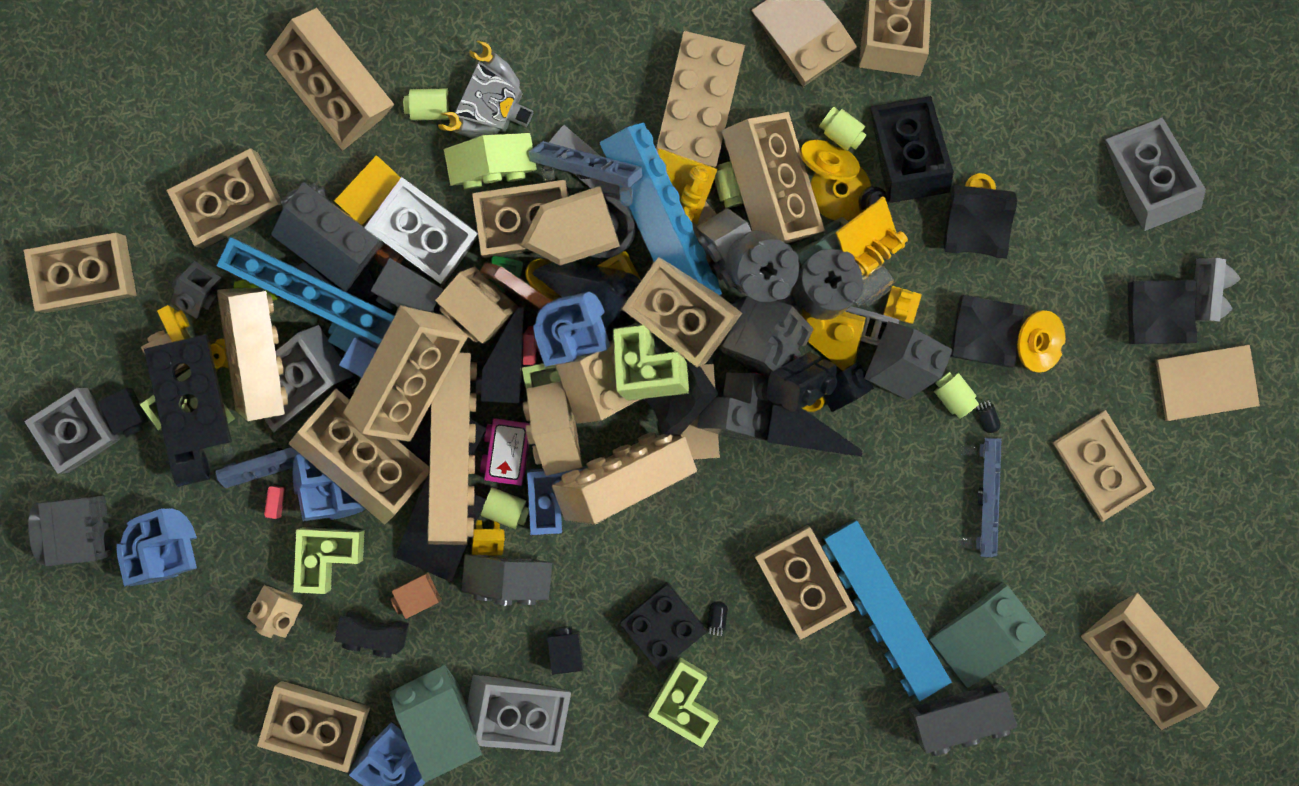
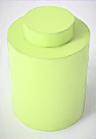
M448 88L410 89L409 96H404L403 98L404 114H410L411 120H449L448 116L441 114L442 112H449Z
M492 487L481 516L516 529L518 524L524 526L529 514V508L525 507L527 500Z

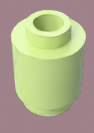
M835 107L830 110L819 125L824 130V135L846 151L850 147L856 150L867 136L862 132L866 127L845 110L841 109L839 111Z
M731 161L717 165L718 171L714 181L720 202H724L725 209L743 205L744 202Z
M949 371L940 380L935 382L938 386L934 390L935 394L952 415L956 414L959 419L979 405L975 399L977 395L959 372L952 375Z

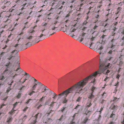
M528 326L523 335V365H534L540 356V351L535 339L534 327Z
M274 485L268 488L264 513L266 518H281L286 487Z

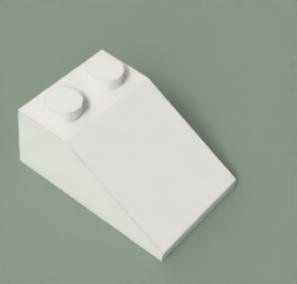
M402 177L365 226L368 231L440 284H445L479 238L477 231Z

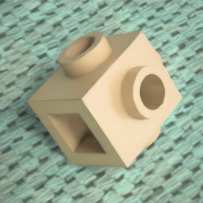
M264 585L256 601L252 604L247 618L256 625L255 631L268 638H272L273 634L286 638L303 605L290 594Z

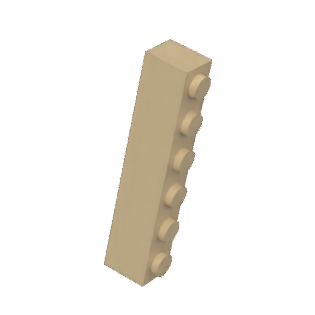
M459 353L431 403L429 544L467 545V537H473L474 518H468V505H474V486H468V474H475V455H469V443H475L476 424H469L470 412H476V393H470V381H476L477 362H471V353Z

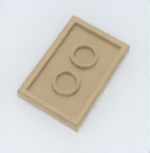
M1250 345L1156 360L1165 421L1260 406Z
M1106 410L1052 442L1101 522L1155 490Z

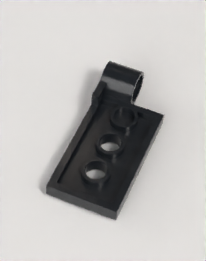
M201 335L145 348V357L174 482L177 487L210 480L209 462L203 449L231 443L232 439L208 335ZM185 363L190 367L191 375L188 380L181 382L176 378L175 370L178 365ZM188 394L194 395L198 401L197 408L190 413L186 412L182 407V400Z

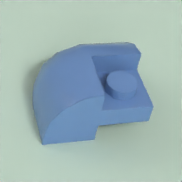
M585 292L561 297L545 304L539 311L533 327L535 339L545 367L571 362L578 356L606 351L610 347L601 319L605 311L595 294Z
M301 454L295 456L292 471L294 494H298L303 521L323 518L334 520L365 510L361 504Z
M392 722L377 737L374 735L356 757L349 772V776L363 786H423L425 784L403 731Z

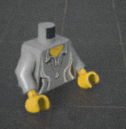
M480 40L476 41L482 45V53L477 55L470 51L469 54L472 58L483 61V63L478 62L456 112L441 113L449 117V125L438 124V128L444 131L454 130L455 133L474 139L483 135H497L499 131L505 133L510 121L527 127L534 111L518 104L523 95L521 89H519L520 80L506 61L496 53L491 52L489 44Z

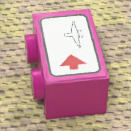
M493 418V424H487L485 442L490 443L488 455L483 454L480 473H485L484 480L520 486L524 484L529 449L526 426L530 425V423Z

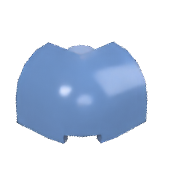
M159 509L135 517L127 522L128 526L123 532L121 542L116 544L117 558L124 586L163 581L177 577L178 574L197 569L190 541L197 537L192 524L179 510Z

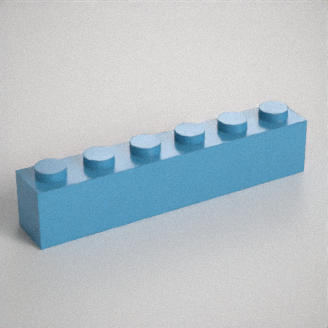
M644 122L627 127L599 142L606 158L642 167V177L631 185V188L620 185L619 187L654 263L660 257L718 295H721L719 281L716 275L712 273L706 259L705 250L696 238L692 222L685 214L680 203L679 193L669 179L666 165L659 157L653 144L652 134L646 128Z
M231 237L217 264L218 267L378 344L381 343L395 315Z
M853 519L822 537L826 543L822 546V549L830 563L836 560L842 570L837 573L846 590L852 587L857 595V598L853 600L861 616L868 614L873 625L868 627L877 643L883 641L889 651L884 654L893 670L899 667L905 677L900 682L908 696L910 697L915 694L916 698L921 701L952 683L858 521Z

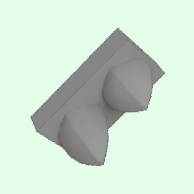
M1196 259L1194 278L1196 280V321L1220 322V319L1229 314L1233 309L1228 300L1223 297V289L1233 286L1241 278L1233 268L1226 264V259Z

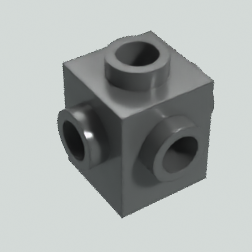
M194 261L184 273L178 274L173 281L171 288L174 292L170 303L197 319L205 309L210 311L218 300L216 291L221 277Z

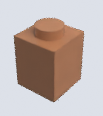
M428 572L392 591L394 597L391 598L395 611L398 615L403 613L405 619L442 600Z

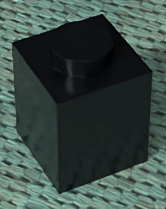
M859 361L836 373L837 385L831 395L823 396L831 412L846 406L874 389L872 383L864 379L867 372L863 370Z
M124 388L98 401L113 435L124 434L126 438L143 431L141 425L149 422L133 388Z
M572 626L554 628V634H549L547 637L552 675L583 671L584 663L580 632L572 631Z

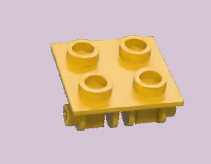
M658 148V155L664 161L669 179L679 193L680 203L685 214L692 223L698 224L718 169Z
M881 197L835 232L842 252H849L855 257L856 263L864 276H868L871 271L882 265L884 259L889 260L891 258L890 253L895 254L900 249H903L908 241L907 236L902 231L896 232L885 197Z

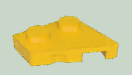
M802 309L801 316L813 328L808 342L841 370L855 364L866 317L844 311L833 319L819 320L811 317V314Z

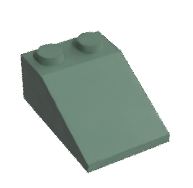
M1001 582L929 640L964 685L969 688L1024 653L1046 636V634L1009 586Z
M446 665L389 692L396 717L425 783L482 755L461 688Z

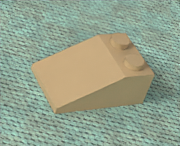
M766 0L751 10L802 87L852 55L857 48L840 20L823 0Z
M867 0L861 37L859 67L921 76L929 55L931 0Z
M660 257L657 258L622 308V310L642 325H645L648 330L696 367L706 364L742 315V312L720 295Z

